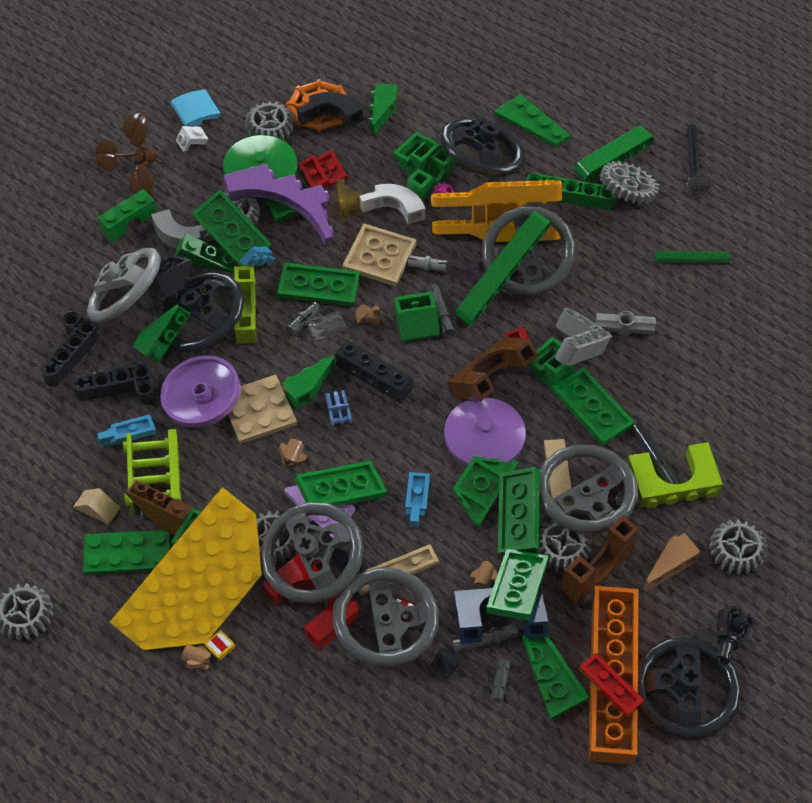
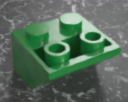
M432 292L394 297V314L401 343L440 336L437 309Z

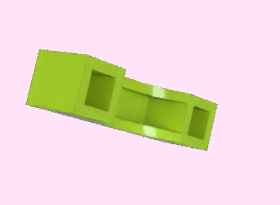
M254 266L234 267L235 281L241 285L245 299L242 317L235 326L236 343H256Z

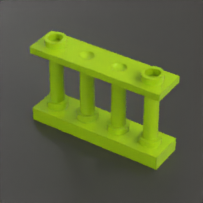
M176 429L168 430V438H165V440L133 443L131 433H127V441L123 442L124 454H127L128 489L136 480L146 485L167 483V485L171 486V490L162 493L181 502ZM163 448L169 450V455H165L162 458L133 460V451ZM165 465L170 467V472H166V475L134 477V468ZM125 493V506H129L131 514H135V503Z

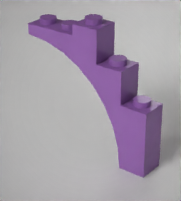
M267 164L224 175V186L230 200L242 197H259L285 204L299 212L312 224L324 246L332 244V238L335 235L333 227L328 225V213L326 211L327 203L330 199L327 190L324 191L322 185L302 190L301 182L296 180L295 174L275 179L273 170H269Z

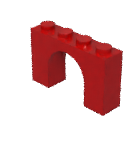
M299 554L277 571L284 582L297 589H316ZM315 563L312 570L318 572L320 570L316 567ZM267 580L262 583L263 593L276 606L287 599L275 592ZM338 595L327 599L328 604L325 610L305 626V636L319 650L337 637L332 625L333 604ZM350 599L346 607L347 627L359 618V607L353 599Z

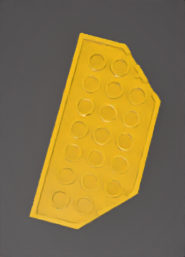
M222 487L110 623L143 650L187 646L188 644H204L214 635L262 576L256 514Z

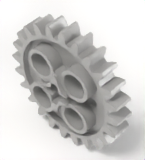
M612 161L611 164L607 163V165H604L600 174V181H603L602 185L607 186V190H612V194H618V198H625V201L629 199L632 203L637 201L641 204L643 201L647 204L648 201L652 202L655 200L659 191V184L655 183V179H651L652 175H647V171H641V167L636 168L634 164L630 166L627 162L622 164L620 161L617 163Z

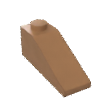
M685 533L680 536H673L668 540L665 549L646 580L644 587L646 592L698 561L700 551Z

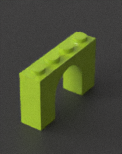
M709 443L688 446L686 458L692 478L683 484H670L660 479L654 470L649 452L630 455L627 464L637 480L639 507L654 508L659 504L666 503L667 505H672L682 500L694 501L699 497L713 498L720 494L723 483Z

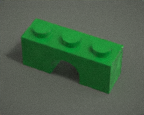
M441 146L430 156V162L425 172L418 168L407 179V188L417 194L423 202L434 191L433 186L442 183L455 170V161L446 154Z
M144 189L97 218L100 231L110 242H113L127 233V224L132 219L137 218L143 223L152 217L151 214L157 213L155 200Z

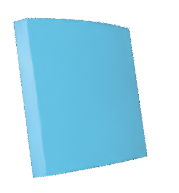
M206 90L193 91L171 100V105L184 126H199L203 120L217 119L220 116V111Z

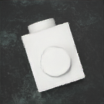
M182 126L176 141L182 151H187L190 144H206L208 138L201 127Z

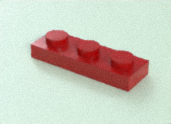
M597 653L580 665L579 670L626 717L643 704L644 699Z

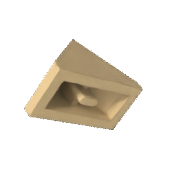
M99 488L85 490L73 506V508L107 524L111 523L120 510V507Z

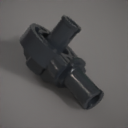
M738 606L722 608L717 614V642L720 646L716 661L720 664L726 665L730 663L732 651L739 649L740 643L744 642L749 635V628L755 625L753 616L751 614L745 615Z

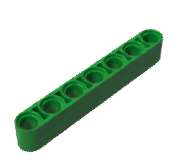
M534 211L462 301L454 315L469 326H472V322H475L546 233L551 222Z

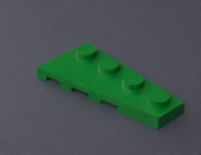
M522 94L494 111L495 116L506 119L508 123L521 127L523 131L536 135L538 139L555 148L569 140L570 135Z
M525 635L523 636L522 641L550 721L587 702L589 696L550 638H525Z

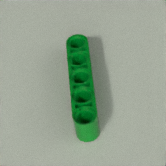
M638 126L581 159L575 165L574 170L586 182H591L590 180L600 176L604 165H607V163L611 164L612 161L623 163L633 157L632 155L635 156L645 150L646 147H650L654 142V137L642 126Z
M530 174L526 178V181H561L562 201L556 202L610 210L615 204L616 194H612L613 191L607 190V186L541 174Z

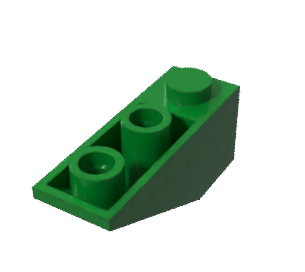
M376 84L375 91L371 93V102H374V104H370V115H372V118H369L368 129H372L373 136L396 110L397 85Z
M185 234L177 244L174 254L175 256L191 259V267L234 272L236 264L224 250L188 234Z
M175 305L143 329L133 347L146 357L159 363L191 313Z
M334 355L321 359L319 363L306 367L302 372L290 376L282 382L284 394L295 409L315 398L335 368Z

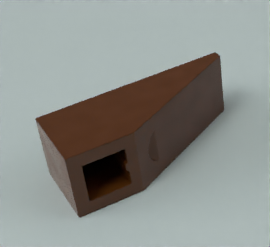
M138 480L126 491V495L160 529L172 535H176L192 508Z

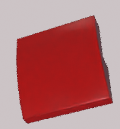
M333 150L318 158L312 155L298 163L311 187L322 185L324 189L349 179Z

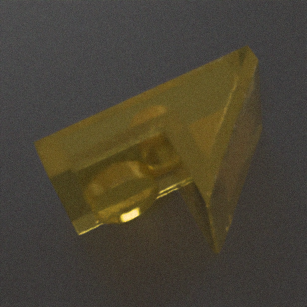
M337 179L341 219H345L360 205L361 192L349 193V186H345L344 179Z

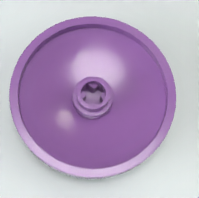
M198 356L182 362L168 374L161 388V403L166 414L175 423L191 428L205 427L218 422L231 412L239 399L241 384L234 367L226 360L216 356Z
M497 399L467 400L453 409L445 423L444 439L451 455L465 466H468L474 456L512 462V460L518 457L525 443V425L521 416L513 407Z

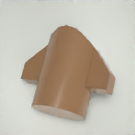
M360 305L356 310L357 323H368L378 326L381 321L380 308L376 305L373 308Z
M290 439L287 445L284 443L280 444L279 451L284 466H294L306 460L307 455L302 453L304 444L301 441Z
M484 561L478 569L471 573L470 578L475 580L473 584L475 588L487 589L491 588L492 582L496 581L498 573L489 561Z
M188 644L182 653L181 660L187 663V668L206 670L210 664L209 658L211 653L201 644L198 648Z

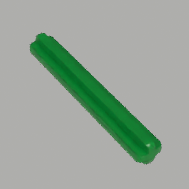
M657 251L654 258L657 263H729L730 253Z

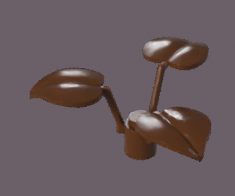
M140 112L128 116L124 121L123 127L125 137L130 139V144L139 147V149L135 153H116V144L113 141L102 140L95 149L96 160L103 170L110 171L116 166V157H134L141 164L135 167L136 172L131 173L129 176L130 188L135 194L144 189L153 198L152 173L147 167L143 166H148V163L155 161L156 152L153 148L142 145L146 137L147 116L146 112Z

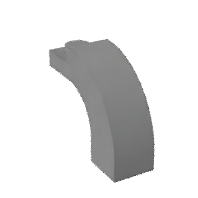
M169 209L151 214L153 226L158 237L173 248H177V244L185 234L201 241L209 242L214 240L201 225L185 227L176 223Z

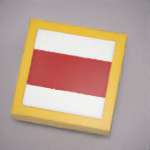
M219 630L204 643L206 649L218 661L235 648V644L222 630Z

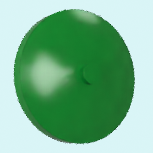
M266 135L251 136L235 143L228 150L223 161L224 175L267 164L269 170H273L275 179L293 174L296 177L297 157L291 146L279 138Z

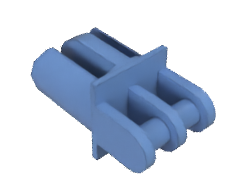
M341 390L343 404H340L338 392H333L334 406H332L330 393H325L332 427L338 423L340 425H343L344 422L352 423L345 391Z

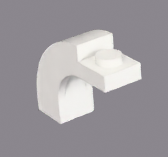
M395 184L375 185V192L360 196L362 213L380 207H392L403 214L407 224L425 220L426 208L417 194L406 187Z

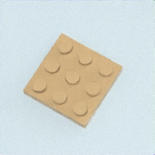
M363 224L343 263V270L358 271L360 276L396 287L408 263L409 255H412L417 240Z
M276 375L241 386L239 399L228 414L239 444L297 425L296 418Z

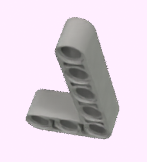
M564 308L556 323V327L570 337L563 340L555 358L560 363L570 366L601 355L612 335L573 309Z

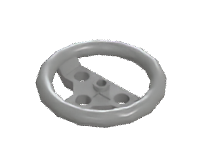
M142 248L133 253L123 255L118 263L115 264L112 261L102 268L99 273L100 277L93 286L95 290L89 299L87 314L92 322L104 323L118 317L145 293L159 271L161 257L156 249ZM148 260V265L146 269H143L136 265L142 261ZM127 285L133 286L115 304L99 311L100 304L110 289L121 288Z

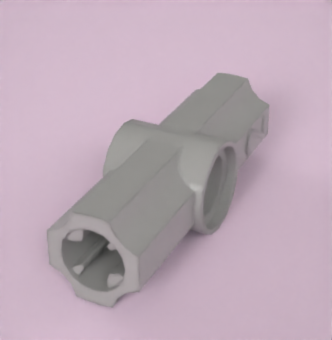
M623 311L619 315L596 313L595 324L606 331L617 332L622 336H628L631 333L654 335L656 318L634 316L629 311Z

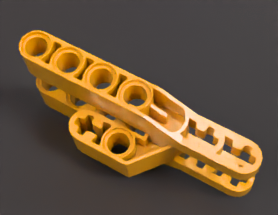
M556 180L487 182L469 192L432 194L431 205L434 207L472 206V220L432 222V233L471 234L483 240L490 225L496 220L491 218H498L504 212L524 206L527 202H542V204H546V202L562 201V182ZM514 221L510 222L499 232L495 242L510 241L516 234ZM550 225L540 240H559L561 237L559 232Z

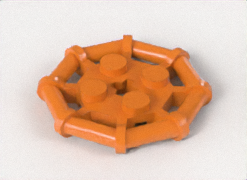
M317 79L316 82L296 86L293 95L286 103V108H289L290 113H292L296 126L310 128L319 133L322 130L344 124L337 117L326 115L314 119L315 122L310 121L301 125L297 114V108L309 103V96L313 94L332 91L346 95L344 87L341 85L337 86ZM317 89V91H315V92L308 93V94L305 93V92H308V91ZM299 97H302V102L296 103Z

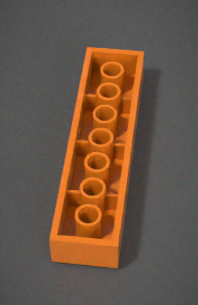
M595 586L592 596L591 656L597 653L637 693L638 589ZM591 681L588 761L634 765L637 757L638 708L626 717Z

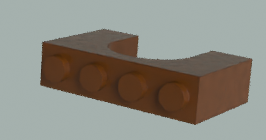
M503 337L446 382L456 398L482 401L495 390L488 377L490 374L508 366L525 367L539 355L530 339Z
M622 515L608 529L603 547L590 563L579 556L565 569L561 594L577 607L594 591L595 586H599L633 553L639 528Z

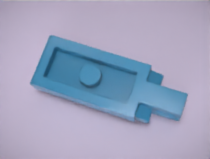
M252 247L240 262L244 266H262L265 263L270 265L275 260V257L271 255L272 252L267 247Z
M151 415L112 424L111 428L107 429V431L97 433L100 446L122 444L124 441H127V433H131L132 441L155 435L156 429Z
M409 472L405 511L406 516H411L410 527L418 528L419 517H425L430 474Z

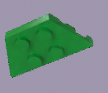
M474 456L459 478L452 492L476 527L479 528L499 496L500 473L514 471L518 466V461L504 462L500 461V459H485L484 457Z

